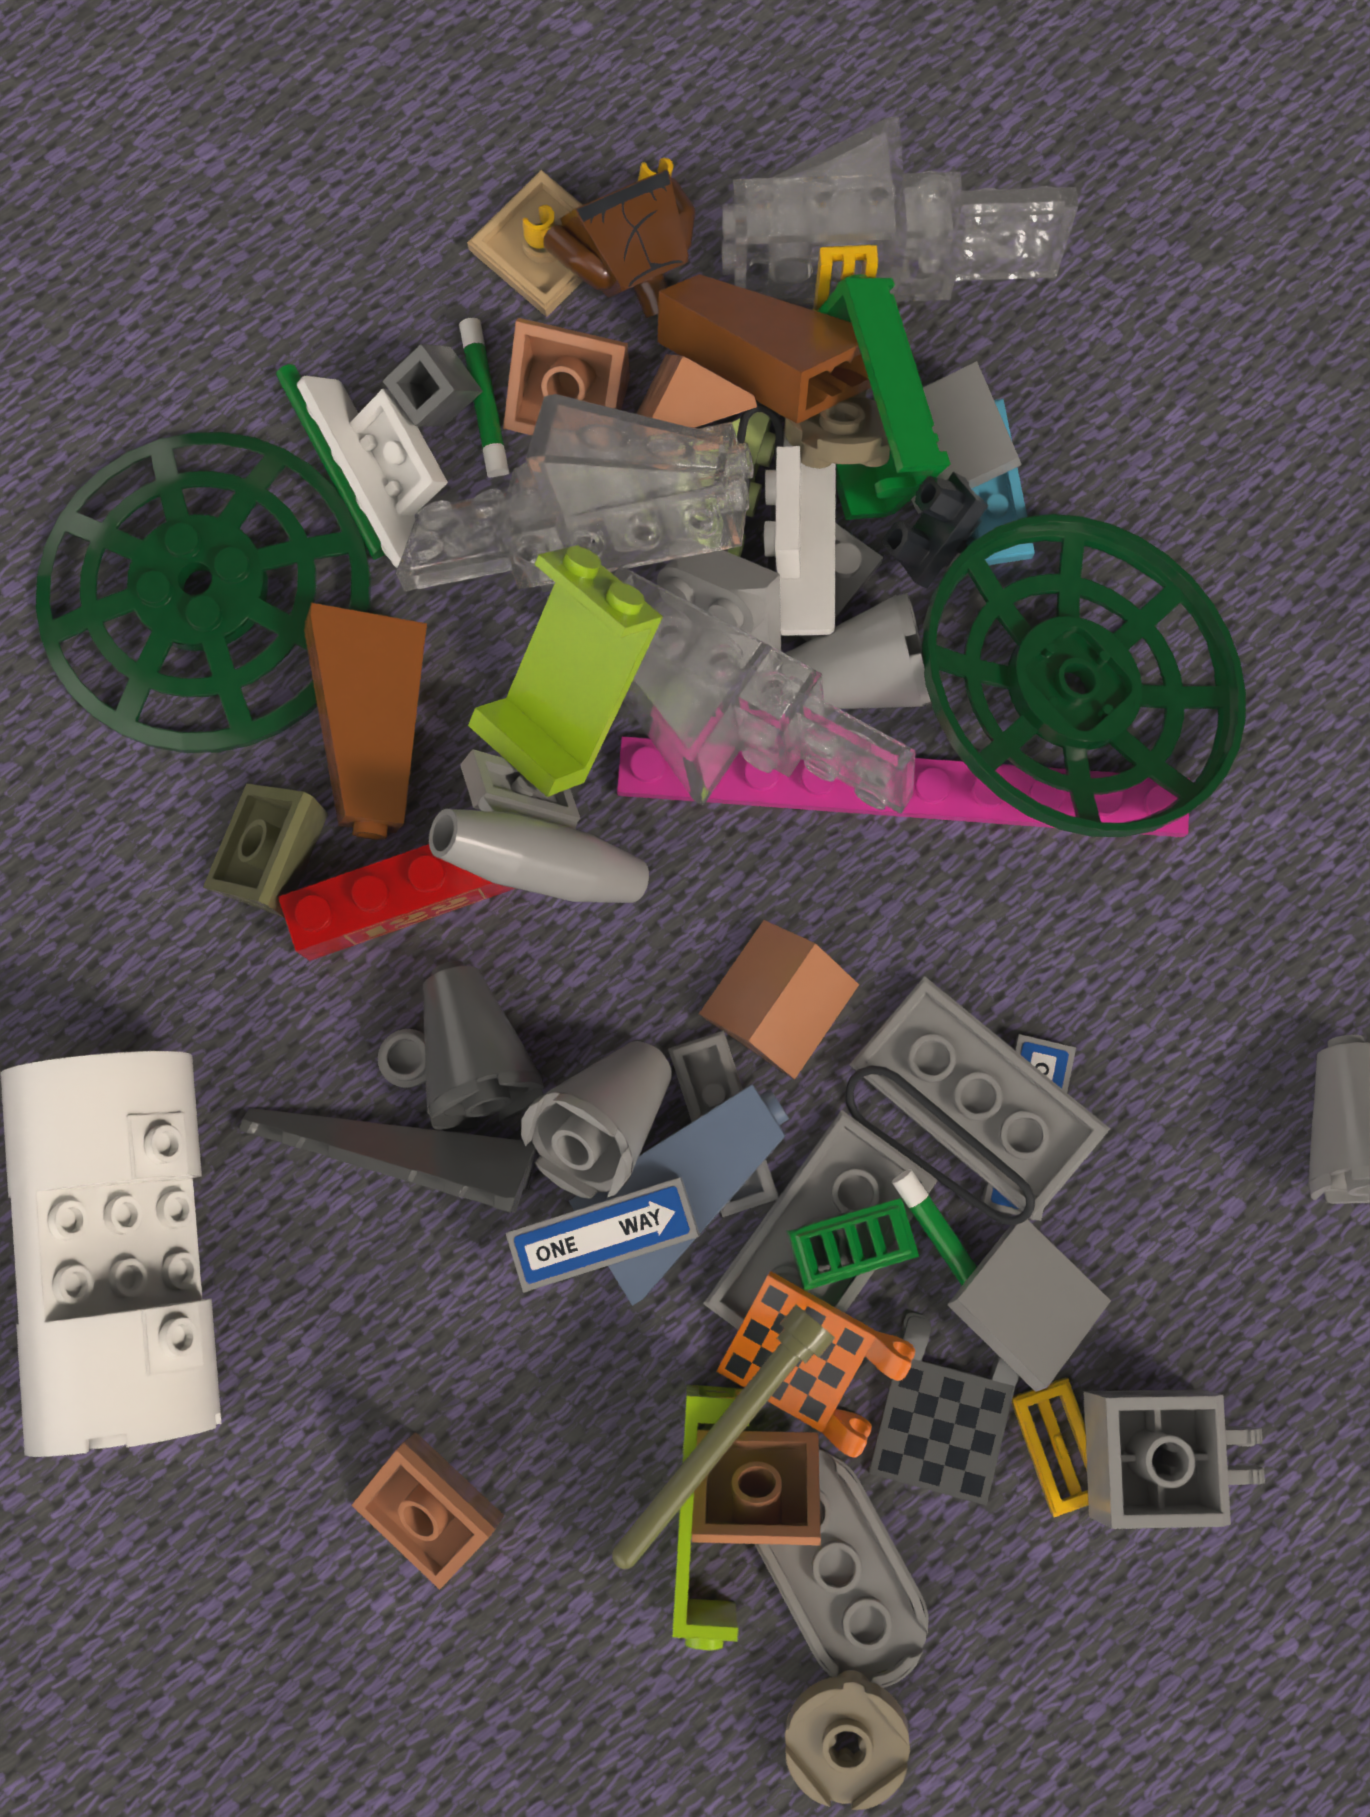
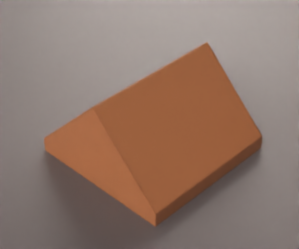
M518 318L515 323L503 429L609 454L630 380L628 343Z
M666 354L630 426L634 437L650 443L756 408L757 404L754 395L690 359L680 355Z
M763 920L699 1015L722 1031L724 1030L726 1034L795 1080L859 984L816 943Z
M697 1430V1445L710 1430ZM743 1431L694 1491L692 1542L820 1545L818 1433Z
M414 1433L398 1447L351 1505L439 1590L491 1536L504 1517L490 1501L417 1433Z

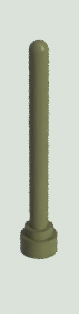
M795 1305L780 1323L784 1327L777 1337L781 1342L780 1345L615 1546L612 1552V1559L617 1567L629 1569L636 1564L799 1361L802 1360L804 1363H807L813 1354L820 1357L835 1339L832 1334L798 1305Z

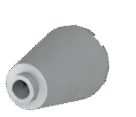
M908 593L895 595L835 627V631L832 634L818 635L780 656L781 667L772 670L780 702L790 700L794 710L924 707L923 705L931 704L924 679L925 668L921 655L920 635Z
M1361 1035L1338 1036L1330 1039L1327 1042L1328 1048L1321 1050L1317 1054L1308 1178L1310 1197L1313 1200H1317L1324 1193L1326 1203H1370V1043L1365 1042L1364 1037Z
M640 1041L630 1042L538 1097L529 1106L521 1119V1137L525 1147L532 1140L540 1155L535 1162L540 1171L560 1188L581 1198L592 1199L597 1192H609L607 1197L616 1195L632 1174L670 1084L672 1071L664 1054L650 1044Z

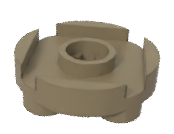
M867 390L801 423H795L785 418L784 432L786 439L792 446H800L802 464L811 468L821 469L830 466L832 463H861L869 467H878L889 461L890 447L876 401L866 398Z
M854 1670L844 1671L837 1677L827 1678L813 1684L796 1699L791 1711L787 1715L785 1722L787 1767L798 1787L817 1803L831 1807V1801L840 1804L851 1803V1810L868 1809L887 1800L903 1783L908 1769L907 1760L910 1754L906 1716L899 1703L888 1691L878 1684L869 1682L862 1673ZM843 1731L858 1734L860 1751L853 1754L848 1748H843L837 1752L832 1747L836 1743V1734Z

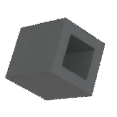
M420 344L383 380L386 387L415 426L443 427L483 392L450 346Z

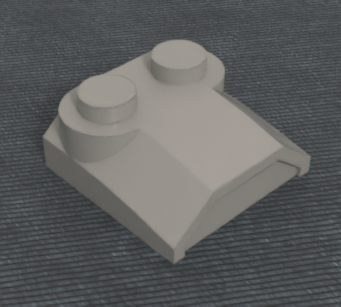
M682 533L669 546L670 562L658 573L657 583L660 596L665 605L672 611L679 613L681 624L691 649L738 671L775 668L781 662L780 574Z

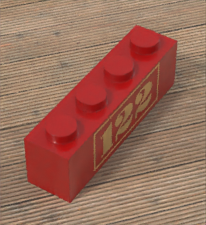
M428 844L281 895L278 899L295 951L311 961L516 888L492 883L437 858L432 854Z

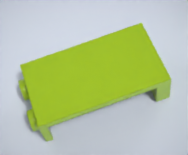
M579 545L538 555L534 565L555 582L507 697L476 707L468 724L474 732L546 797L585 782L663 618L660 613L644 601V596L639 590L621 582L601 565V560L596 554Z
M687 1385L682 1464L697 1447L698 1423L715 1424L744 1388ZM693 1492L679 1509L672 1637L685 1638V1646L689 1648L718 1650L723 1648V1641H738L736 1605L734 1601L688 1599Z

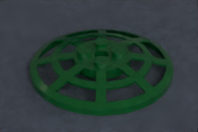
M195 432L158 439L128 451L100 469L75 493L58 516L44 546L37 574L36 613L40 638L53 670L69 694L95 719L120 735L152 748L180 753H219L251 746L282 733L308 716L317 707L314 683L311 680L294 698L271 713L252 720L242 687L254 683L272 671L289 655L295 645L308 651L304 629L307 614L316 596L317 570L315 560L348 554L351 566V599L348 609L369 613L371 606V571L366 546L348 507L334 486L312 465L288 450L255 437L226 432ZM193 445H225L248 449L264 456L246 479L233 474L215 471H191L179 474L173 449ZM149 457L152 458L156 481L144 485L124 498L109 512L103 522L78 513L87 500L111 478L139 461ZM285 466L299 474L320 494L334 514L341 532L307 538L302 525L292 511L275 494L267 490ZM211 487L235 492V494L219 517L189 515L183 489ZM157 497L161 498L167 522L155 528L144 540L118 530L120 525L137 509ZM258 503L278 520L290 541L257 549L240 527ZM65 533L90 542L80 574L81 607L53 620L50 607L51 574L57 550ZM107 549L131 560L127 576V589L98 600V572L105 550ZM297 564V592L293 609L289 615L266 602L268 593L267 571ZM207 571L212 574L211 585L205 592L198 595L185 593L184 585L186 579L192 573ZM135 611L142 623L151 631L137 662L127 656L117 646L107 631L105 622ZM254 623L278 635L260 655L235 669L228 644L243 636ZM89 630L91 638L103 656L120 673L129 678L116 710L100 701L80 681L64 657L59 643ZM171 646L183 650L205 651L212 676L206 678H179L160 674L159 671ZM150 690L184 698L219 695L230 728L206 732H179L151 727L138 722Z
M1048 514L1020 518L995 527L973 541L949 566L933 592L923 625L921 655L925 668V685L935 716L951 746L971 772L1000 799L1028 817L1059 830L1090 837H1128L1153 832L1178 821L1212 795L1228 775L1240 749L1246 721V689L1240 658L1226 624L1207 594L1194 578L1169 555L1142 537L1113 524L1083 516ZM1041 541L1061 542L1058 574L1030 576L1011 583L1005 588H1002L985 560L996 552L1019 544ZM1084 546L1098 549L1125 561L1154 580L1163 589L1145 606L1138 609L1131 601L1114 590L1092 580L1081 578ZM969 574L986 604L972 623L965 643L964 654L936 645L937 630L944 606L956 585ZM1057 594L1056 617L1041 622L1033 629L1014 605L1015 602L1031 596ZM1080 598L1104 607L1122 618L1126 623L1115 633H1112L1093 621L1079 618ZM1180 603L1192 615L1207 642L1214 668L1216 686H1183L1175 657L1163 635L1155 627ZM996 618L1017 644L1010 656L1008 666L980 660L985 635ZM1141 638L1148 644L1157 660L1163 686L1142 684L1137 664L1129 652V649ZM939 670L964 678L966 692L973 713L984 733L991 740V743L981 752H978L965 736L951 710ZM1065 672L1075 674L1082 680L1085 694L1076 693L1068 687L1064 678ZM982 684L1008 689L1011 701L1020 717L1005 731L999 727L987 705ZM1140 707L1164 709L1161 731L1151 751L1126 730L1135 720ZM1184 709H1218V725L1212 751L1201 774L1192 782L1165 763V761L1172 754L1180 737L1184 721ZM1035 734L1047 742L1063 748L1066 774H1061L1039 764L1019 748ZM1109 743L1134 765L1133 768L1114 776L1090 778L1086 750L1097 749ZM1008 759L1018 769L1035 780L1058 790L1070 792L1076 817L1038 803L1012 786L995 770ZM1149 777L1178 798L1166 808L1144 818L1111 823L1101 822L1094 795L1121 792L1142 783Z

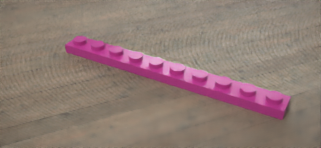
M622 737L618 796L1054 828L1028 817L1000 799L971 772L963 761ZM1002 764L995 770L1012 786L1038 803L1076 817L1070 792L1058 790L1039 782L1018 769L1015 765ZM1049 768L1061 774H1066V769ZM1090 771V778H1103L1120 773ZM1149 777L1142 783L1121 792L1094 795L1101 822L1111 823L1144 818L1166 808L1178 799ZM1189 813L1178 821L1153 832L1143 834L1185 837L1189 829Z

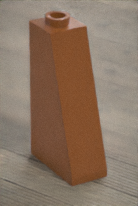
M701 274L659 291L658 343L754 395L756 401L795 423H801L871 388L851 322Z
M311 603L305 621L304 632L338 826L353 828L352 835L356 837L384 840L387 839L388 832L396 833L404 824L427 623Z

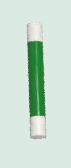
M467 318L459 323L467 370L483 391L473 402L487 476L491 478L509 474L481 322L477 318Z
M912 1169L902 1172L893 1179L892 1184L962 1286L977 1268L976 1264Z

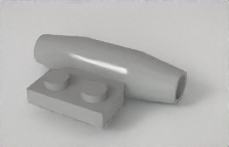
M474 749L460 764L473 808L479 810L444 809L438 813L432 823L429 834L430 850L435 857L495 884L572 902L635 903L643 896L649 881V870L645 861L590 833L576 830L577 822L581 818L570 788L546 797L504 758Z

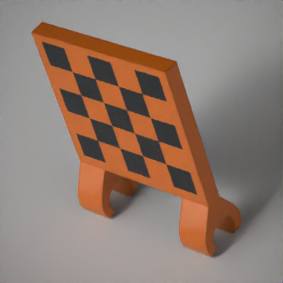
M770 1271L716 1372L745 1388L780 1345L781 1342L777 1337L784 1329L780 1323L791 1309L798 1305L832 1334L835 1339L820 1357L813 1354L807 1363L800 1360L769 1398L768 1402L823 1433L842 1453L852 1458L858 1457L867 1444V1438L871 1433L872 1426L867 1419L858 1414L836 1409L864 1357L872 1362L883 1374L899 1381L905 1378L911 1368L912 1359L915 1356V1348L911 1343L902 1338L872 1329Z

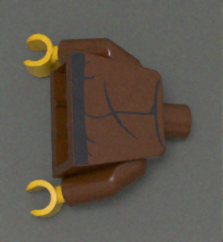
M661 158L657 169L658 173L652 172L647 167V163L642 162L637 182L575 208L560 218L563 226L555 225L554 211L547 204L539 207V219L543 225H534L526 217L522 218L524 238L530 246L545 248L568 270L593 289L602 290L608 298L633 287L645 318H649L658 314L659 291L668 288L663 273L688 263V250L692 244L696 210L676 179L671 177L673 170L672 161L669 158Z

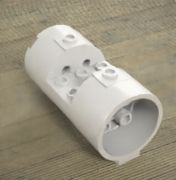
M173 1051L96 1054L28 1063L1 1071L8 1197L11 1198L19 1320V1324L16 1326L25 1455L31 1457L61 1456L87 1453L89 1449L122 1445L132 1447L185 1437L216 1428V1424H221L212 1299H202L193 1178L201 1177L202 1173L192 1055Z

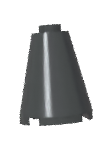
M450 961L435 967L431 972L432 976L423 983L427 1114L430 1117L434 1129L447 1132L467 1131L478 1128L475 1117L486 1116L499 1111L500 1122L527 1111L529 1106L538 1097L543 1095L542 1089H545L543 1078L479 969L473 966H466L462 961Z

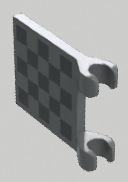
M908 1312L904 1318L900 1338L914 1346L915 1356L905 1378L899 1381L890 1379L868 1473L987 1506L1019 1375L996 1352L990 1378L922 1360L931 1333V1322L922 1314Z

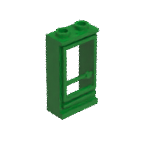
M864 274L852 275L841 280L833 293L817 310V312L852 323L890 447L889 461L882 466L869 467L861 463L836 464V489L846 520L881 518L895 514L916 496L917 490L927 476L937 477L951 465L947 451H939L937 445L939 442L938 434L934 433L932 429L934 422L894 294H890V290L895 286L893 278H868Z

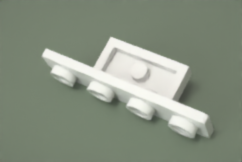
M303 376L297 383V387L307 404V410L310 416L317 422L331 449L334 461L341 467L353 489L357 504L367 515L381 542L384 554L396 568L431 567L437 561V557L414 515L448 482L418 427L413 424L389 389H382L358 414L347 391L339 380Z
M785 432L783 447H777L776 470H766L765 472L766 505H776V521H765L764 549L765 557L776 556L777 573L780 574L781 635H830L835 631L836 464L832 463L830 466L821 469L805 466L801 463L800 446H792L786 439Z

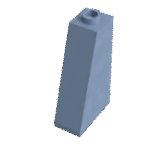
M752 1084L640 1155L629 1180L616 1195L607 1197L609 1192H597L592 1199L576 1196L569 1200V1203L574 1211L682 1177L696 1224L701 1234L787 1136L780 1125L789 1120V1117L771 1089L760 1094L756 1086ZM697 1238L608 1266L632 1306L643 1300Z

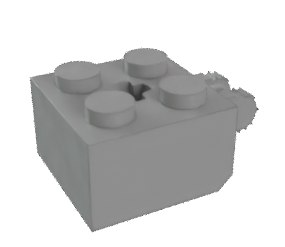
M1201 1389L1083 1391L1089 1517L1111 1529L1224 1527L1231 1525L1229 1485L1265 1484L1264 1467H1258L1250 1463H1238L1235 1466L1227 1465L1226 1445L1255 1446V1444L1262 1443V1428L1225 1426L1224 1398L1222 1394ZM1157 1447H1160L1163 1450L1162 1461L1153 1460L1154 1466H1152L1153 1454Z

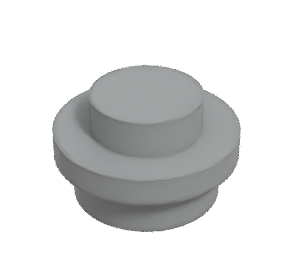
M402 1029L390 1034L383 1041L378 1052V1066L386 1080L402 1088H412L426 1082L425 1040L423 1033L413 1029Z

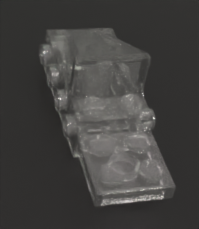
M887 117L772 178L733 179V204H722V275H732L733 285L779 300L795 305L814 304L817 274L812 273L813 265L818 267L820 248L877 245L878 267L876 278H893L895 286L890 290V294H894L896 301L950 300L954 281L1056 278L1078 209L1076 187L1053 188L1050 186H1040L1032 189L997 190L994 188H983L980 190L962 191L961 172L924 171L921 173H904L899 117ZM863 260L855 261L854 275L861 274ZM842 261L832 262L829 296L840 282ZM918 262L919 270L915 269L912 264ZM756 267H762L768 273L763 276H756L750 271Z
M558 394L544 396L526 455L527 462L519 468H514L508 490L504 492L498 489L487 490L478 494L475 498L452 503L446 500L435 501L423 509H419L396 575L404 592L511 571L520 590L555 583L534 565L538 555L576 545L596 554L601 560V565L610 572L741 547L746 511L749 510L750 478H753L754 474L749 446L746 442L738 443L732 422L695 429Z
M619 566L614 576L621 582L639 590L644 596V601L663 616L623 701L694 801L704 806L738 753L742 751L744 759L755 768L766 773H771L775 769L787 777H790L802 759L806 768L817 777L829 782H833L836 778L853 787L855 794L866 804L880 810H884L887 806L900 814L903 812L913 796L916 750L825 702L822 673L625 567Z

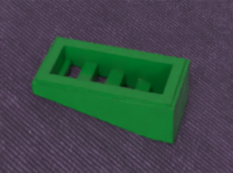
M902 1198L786 1230L802 1288L805 1291L919 1257ZM885 1215H889L898 1249L887 1252L877 1219ZM865 1221L875 1252V1256L864 1258L855 1224ZM841 1228L844 1230L853 1261L844 1265L841 1263L832 1232ZM821 1235L830 1269L820 1272L810 1242V1238Z

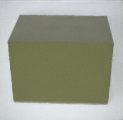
M246 783L203 888L285 918L278 897L298 889L328 813L313 796L303 791Z

